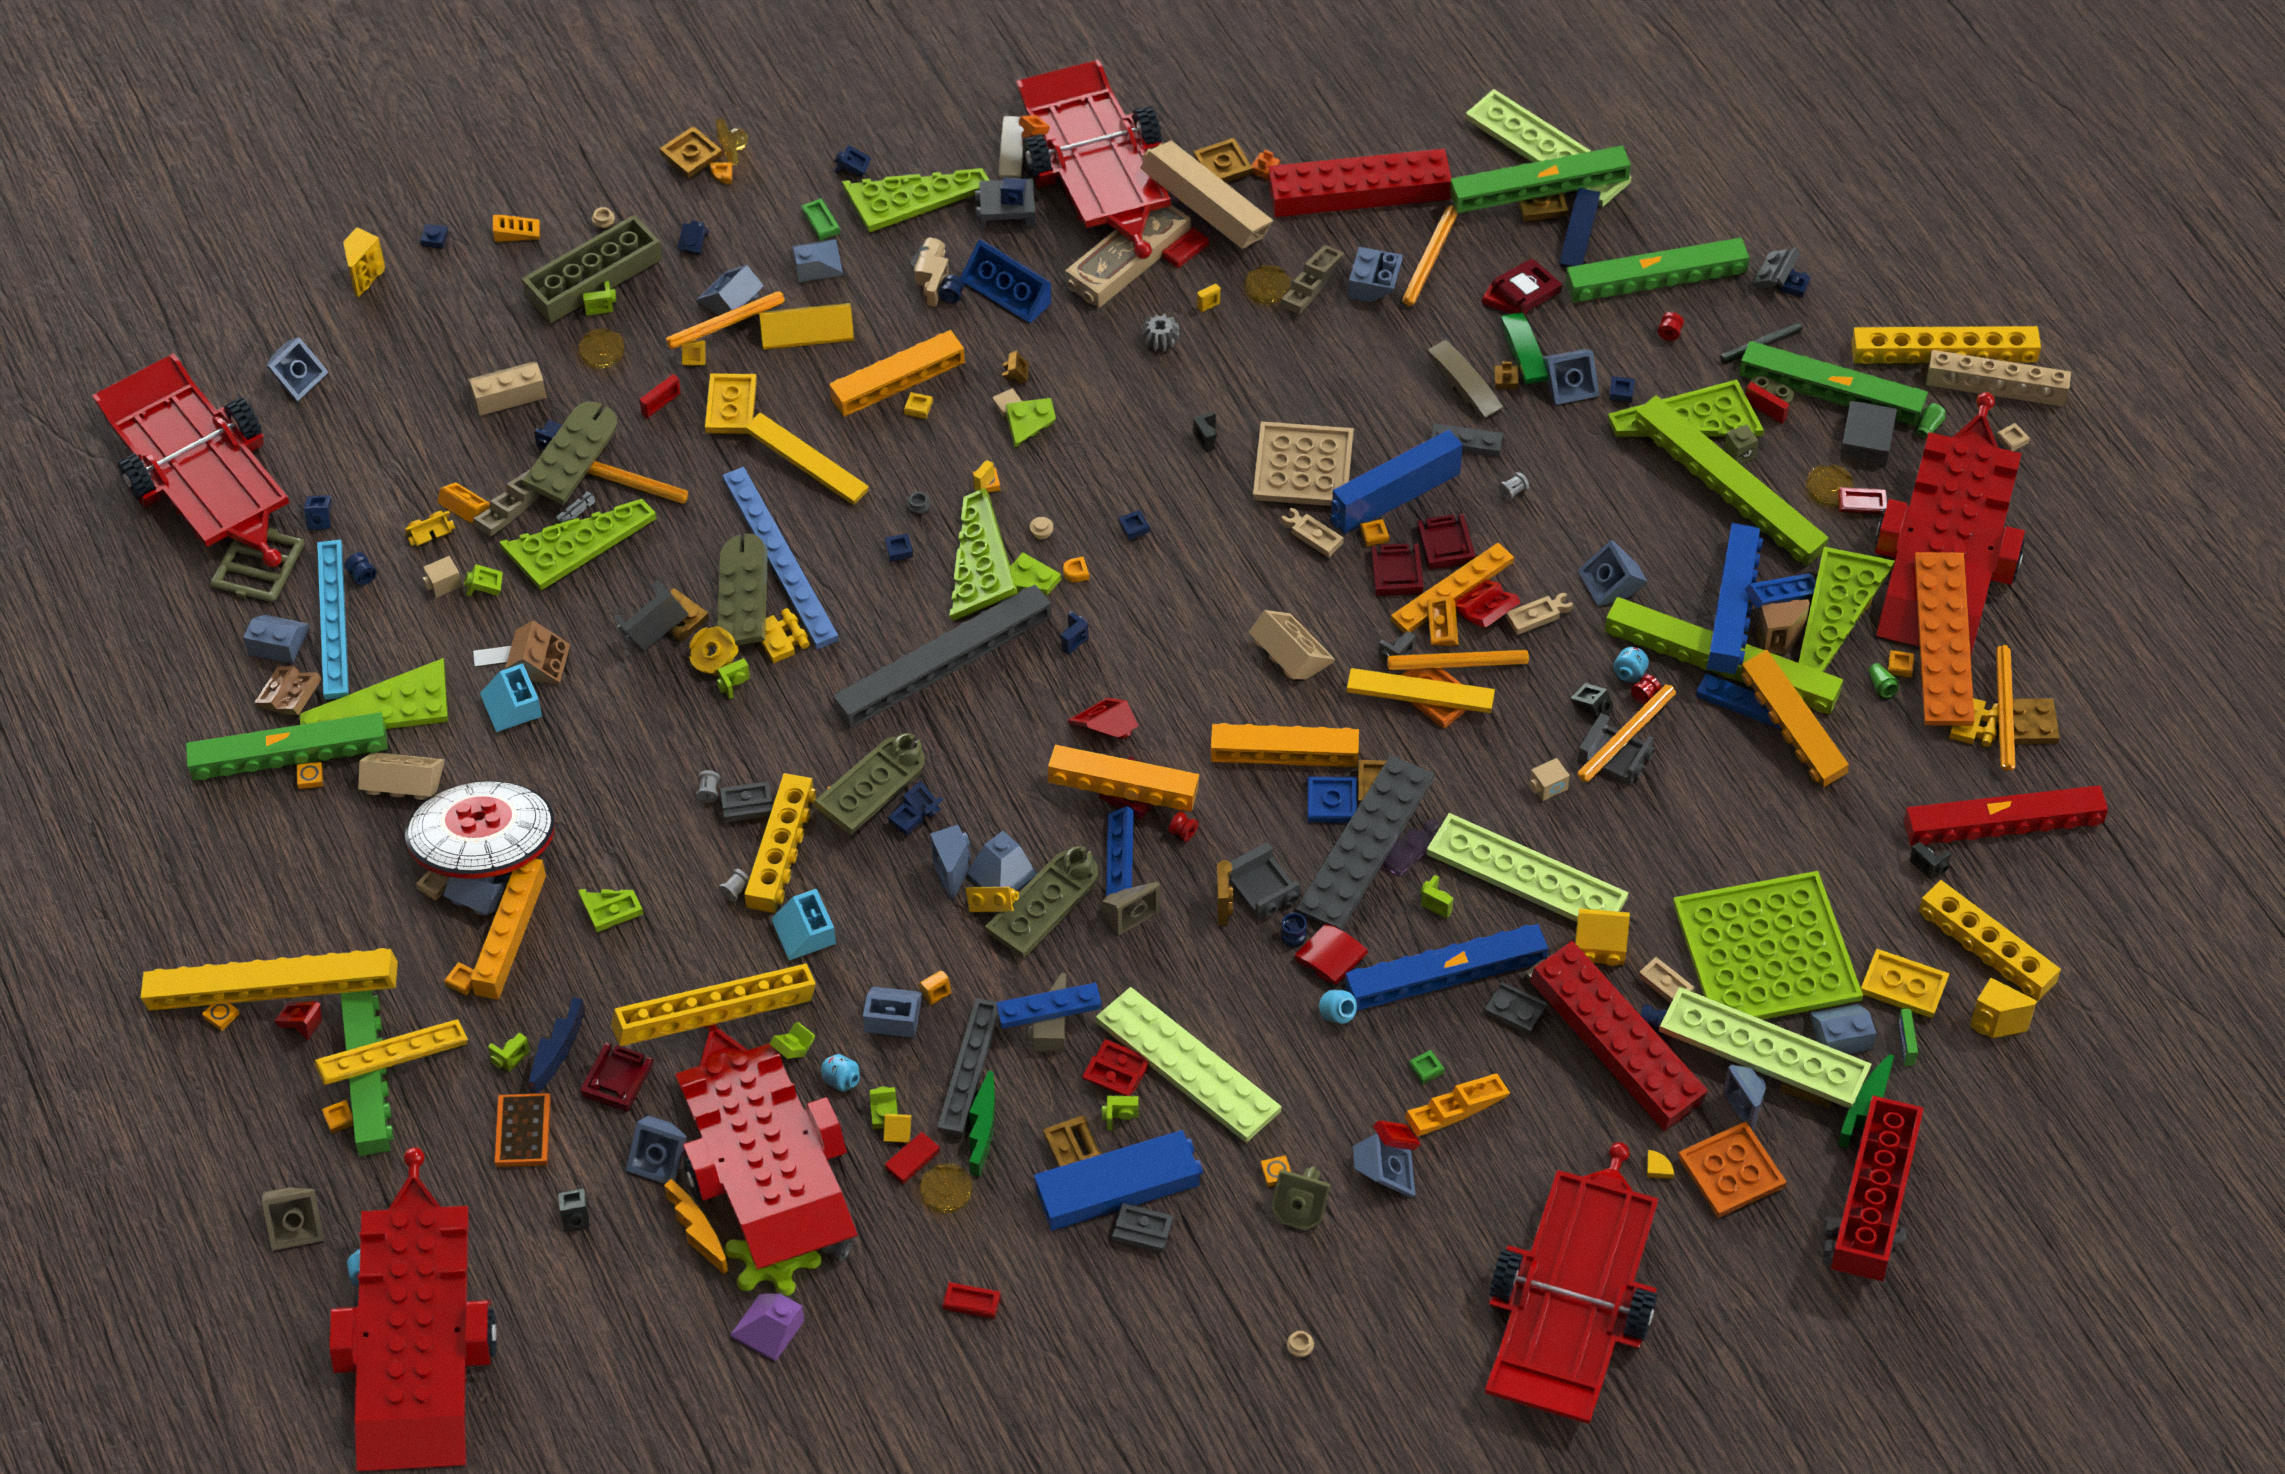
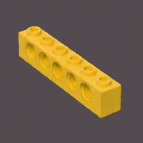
M783 774L745 891L746 908L776 913L778 904L783 903L785 895L783 888L785 884L789 883L791 878V863L795 864L798 850L796 847L803 840L804 829L802 828L804 823H808L810 818V803H814L816 799L817 789L813 788L812 778Z
M1942 880L1922 897L1918 912L1926 920L1932 921L1946 935L1952 936L1960 942L1966 950L1975 953L1986 965L1992 966L2005 979L2019 986L2025 994L2039 1001L2057 983L2061 971L2058 966Z

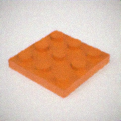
M1746 1121L1678 1153V1158L1717 1218L1786 1187V1180Z

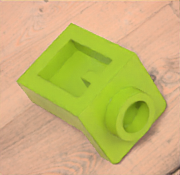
M605 281L606 291L583 294L586 316L613 312L612 303L617 302L615 289H610L609 281Z
M475 564L471 573L467 572L464 579V586H467L466 595L471 596L474 590H479L498 596L501 591L503 572Z
M743 658L719 668V679L716 680V683L721 693L725 692L729 699L734 698L732 686L740 685L750 679L746 660Z
M1434 875L1430 882L1426 881L1420 890L1422 895L1421 906L1447 919L1452 913L1453 897L1445 891L1438 890L1439 877Z
M796 1022L788 1034L773 1036L770 1045L787 1059L804 1057L815 1035L801 1023Z
M518 1033L513 1039L507 1041L503 1050L491 1043L488 1046L489 1059L496 1067H503L511 1072L530 1052L527 1037Z
M878 1087L869 1090L873 1129L884 1128L885 1114H898L894 1087Z
M1107 1096V1106H1102V1121H1107V1130H1112L1113 1118L1122 1120L1138 1118V1096Z

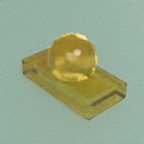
M724 118L717 119L715 121L716 132L726 157L732 165L738 164L737 149H742L746 146L748 135L741 128H733L729 131Z

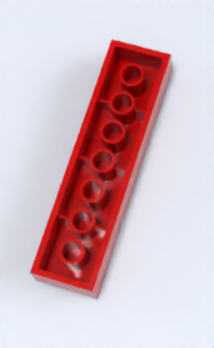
M1445 148L1268 166V187L1274 217L1451 200L1450 183L1452 178Z
M1573 940L1534 967L1530 982L1663 1131H1666L1703 1103L1708 1092L1705 1086Z
M1872 1095L1831 1265L1832 1270L1884 1282L1924 1107Z

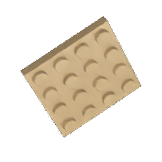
M1261 422L1253 500L1332 506L1333 490L1349 482L1354 428Z

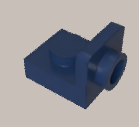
M848 145L843 152L839 151L834 159V163H836L834 172L838 174L840 169L844 168L862 178L871 157Z
M1004 178L1003 185L1000 188L1001 204L1023 205L1026 179Z
M548 420L542 430L536 428L534 431L536 446L545 450L562 425Z
M331 495L307 496L304 507L307 529L330 528Z
M1073 612L1068 614V628L1061 635L1062 650L1068 655L1089 639L1087 621L1082 616H1077Z

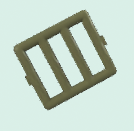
M269 528L267 540L293 546L288 556L281 554L282 560L280 564L284 565L279 574L233 563L232 560L236 553L260 559L263 557L260 550L242 545L241 542L233 539L210 581V586L236 593L237 597L246 599L248 596L268 602H275L305 542L303 539L280 534L277 529ZM230 571L274 582L270 592L223 581L222 579L226 572Z

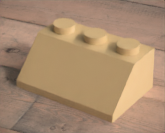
M536 362L467 379L479 416L547 398L544 381Z
M1264 610L1249 630V634L1254 638V643L1260 648L1265 649L1269 653V658L1276 664H1280L1284 669V674L1290 679L1307 680L1335 661V658L1290 613Z
M371 753L360 760L358 790H366V794L370 795L388 792L392 797H405V794L414 795L415 799L427 800L437 793L444 759Z

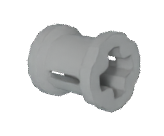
M1516 472L1513 478L1498 484V490L1506 501L1513 500L1516 494L1521 491L1526 492L1529 489V482L1521 472Z
M710 770L702 771L698 774L700 785L699 790L696 792V798L704 803L715 802L718 799L716 789L720 781V775Z
M734 869L730 879L725 884L722 883L719 886V891L727 900L736 902L740 892L745 887L747 888L750 878L740 869Z

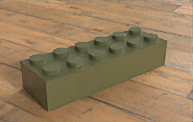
M633 215L522 278L525 297L551 324L584 305V293L606 291L605 281H609L611 289L662 260L660 240Z

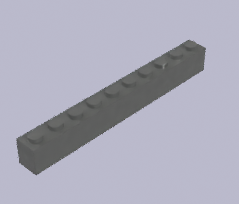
M1035 584L1029 588L1022 589L1015 596L1002 600L995 607L985 610L975 618L961 623L957 628L941 634L937 639L928 644L921 645L917 650L908 655L901 656L897 661L888 666L881 667L870 676L861 678L850 687L841 689L837 694L833 695L834 709L846 725L852 729L1052 617L1051 602Z

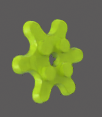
M732 1239L724 1247V1253L728 1258L740 1259L746 1264V1269L739 1275L736 1282L738 1288L742 1291H750L760 1281L768 1280L774 1283L778 1294L789 1296L795 1291V1283L792 1280L793 1272L801 1267L814 1269L821 1263L820 1254L817 1251H812L757 1270L746 1240Z

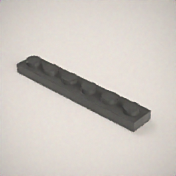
M975 999L938 1123L939 1133L959 1137L964 1135L969 1111L973 1105L998 1019L995 1001Z

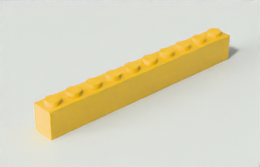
M379 948L373 951H352L341 954L328 953L319 956L304 955L297 958L281 957L276 960H253L252 962L243 963L229 962L222 965L206 964L200 967L183 966L178 969L168 970L155 969L154 971L143 973L141 1000L147 1009L151 1011L211 1004L396 988L398 961L391 949Z

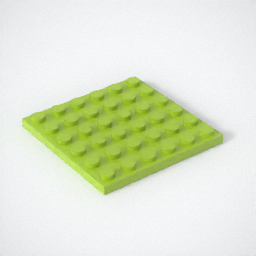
M1818 871L1673 898V906L1704 997L1761 1020L1862 1001L1863 994Z

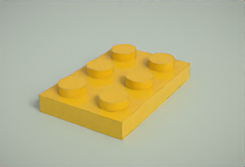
M710 374L705 422L706 433L748 434L745 432V426L754 418L756 374Z
M1876 948L1861 991L1865 996L1903 1009H1910L1912 1012L1933 1019L1949 973Z

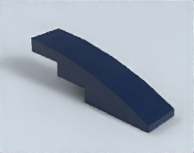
M1583 188L1578 189L1560 259L1561 267L1583 265L1590 236L1592 235L1601 192Z
M572 997L567 1019L556 1018L551 1039L540 1038L529 1079L531 1094H539L568 1055L585 1014L582 999Z

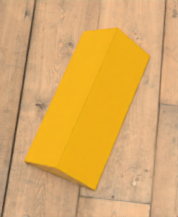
M850 303L759 313L763 350L854 341Z

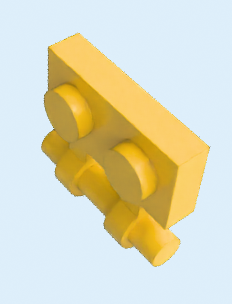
M788 608L781 611L783 617L781 621H777L774 615L766 618L765 641L760 642L773 664L795 655L794 646L800 645L802 649H806L810 645L807 640L808 635L804 629L799 627L797 617ZM790 629L793 634L787 637L784 631Z
M1973 698L1974 725L1952 726L1949 738L1973 745L1975 737L1982 739L1981 744L1983 746L1990 747L1997 735L1996 727L1999 724L1998 703L1993 704L1991 710H1985L1986 701ZM1980 721L1987 722V726H1979Z

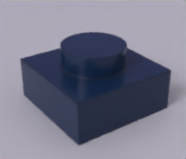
M425 224L420 239L421 246L443 249L448 235V227Z
M1612 376L1609 400L1632 402L1635 379Z
M1140 510L1118 518V524L1128 540L1150 532V526Z
M908 533L885 538L890 562L913 557Z
M904 802L888 816V822L907 836L923 822V815Z

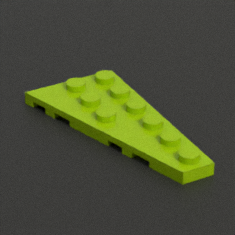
M979 168L957 170L954 174L941 175V172L932 173V176L920 177V174L885 177L882 181L872 182L871 179H862L861 183L842 181V187L868 232H872L976 195L975 190H980L979 181L990 180L984 170Z
M1738 380L1662 399L1706 437L1726 436V432L1746 424L1755 436H1763L1764 429ZM1643 405L1608 414L1607 420L1616 437H1650L1646 433H1642L1635 425L1636 412Z
M986 488L963 498L961 515L963 523L962 531L959 532L960 548L957 549L954 580L956 582L951 598L953 600V607L950 609L949 614L952 621L1018 594Z
M643 499L616 506L613 511L603 514L599 511L591 514L592 517L583 520L576 518L543 528L542 532L533 535L528 533L520 535L519 539L508 542L507 539L499 541L500 548L542 591L656 520L657 517L652 508Z
M1829 547L1823 548L1799 658L1800 664L1822 672L1826 670L1893 568L1894 560Z
M444 658L300 713V725L382 712L386 729L448 722Z

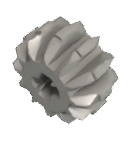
M1155 314L1154 318L1147 316L1146 322H1143L1141 326L1142 342H1145L1147 348L1153 347L1155 352L1158 349H1162L1165 352L1166 347L1173 348L1179 340L1178 323H1175L1174 317L1167 318L1166 314L1163 316Z

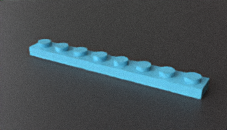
M341 540L317 542L323 695L325 700L339 699L349 695L343 545Z

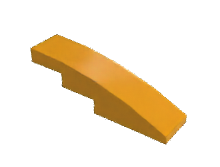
M1496 1073L1456 1085L1453 1092L1431 1098L1428 1105L1408 1110L1404 1118L1418 1137L1474 1115L1508 1097L1510 1092Z
M671 1178L664 1185L666 1198L676 1206V1218L686 1228L688 1244L725 1274L728 1272L726 1257L714 1230L691 1197Z

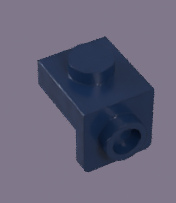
M691 220L690 224L683 222L677 249L701 254L705 235H709V230L704 226V223Z
M921 781L901 797L903 802L908 803L920 812L923 817L927 815L929 818L941 809L938 804L943 801L941 796L936 799Z

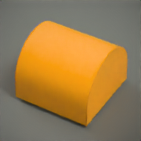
M942 970L918 984L920 991L923 992V997L930 1005L951 994L949 977Z

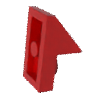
M317 1001L287 1002L274 1022L280 1028H296L309 1040L322 1021L321 1005Z

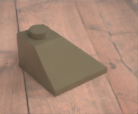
M1158 882L1123 889L1115 894L1108 895L1101 901L1102 916L1118 936L1160 913V885Z
M284 1188L263 1192L262 1204L272 1251L325 1240L315 1189Z

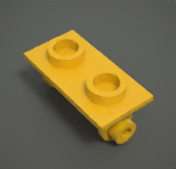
M437 511L431 514L429 519L422 522L421 520H415L409 523L408 527L405 528V537L411 535L408 537L410 545H416L417 547L432 541L429 533L431 531L434 532L436 539L452 533L455 525L452 520L448 521L450 512L446 511L443 513L442 511Z
M1010 887L965 888L969 912L1014 911L1012 903L1019 899L1018 891Z

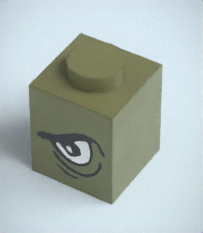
M1746 424L1726 432L1724 451L1739 464L1756 458L1759 440Z

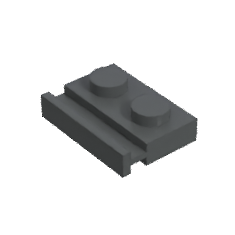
M1793 248L1792 251L1785 249L1769 252L1753 281L1755 288L1774 287L1776 283L1783 285L1800 255L1798 250Z
M769 781L720 788L725 823L770 816L773 806Z
M1501 982L1500 987L1486 1006L1484 1014L1530 1036L1542 1013L1546 1010L1547 1003Z
M1123 1203L1115 1231L1112 1235V1241L1163 1253L1172 1227L1173 1215Z

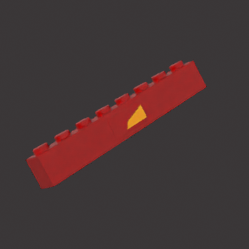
M2101 785L1907 807L1904 825L1910 845H1916L1919 842L1923 845H1928L1936 842L1950 843L1955 840H1975L1980 837H2000L2007 834H2025L2033 831L2046 832L2059 828L2072 829L2085 825L2097 826L2105 822L2108 807Z

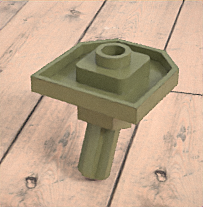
M1316 1167L1307 1168L1303 1176L1282 1169L1279 1171L1271 1209L1281 1224L1306 1231L1322 1222L1331 1184L1318 1180L1320 1172L1316 1170Z

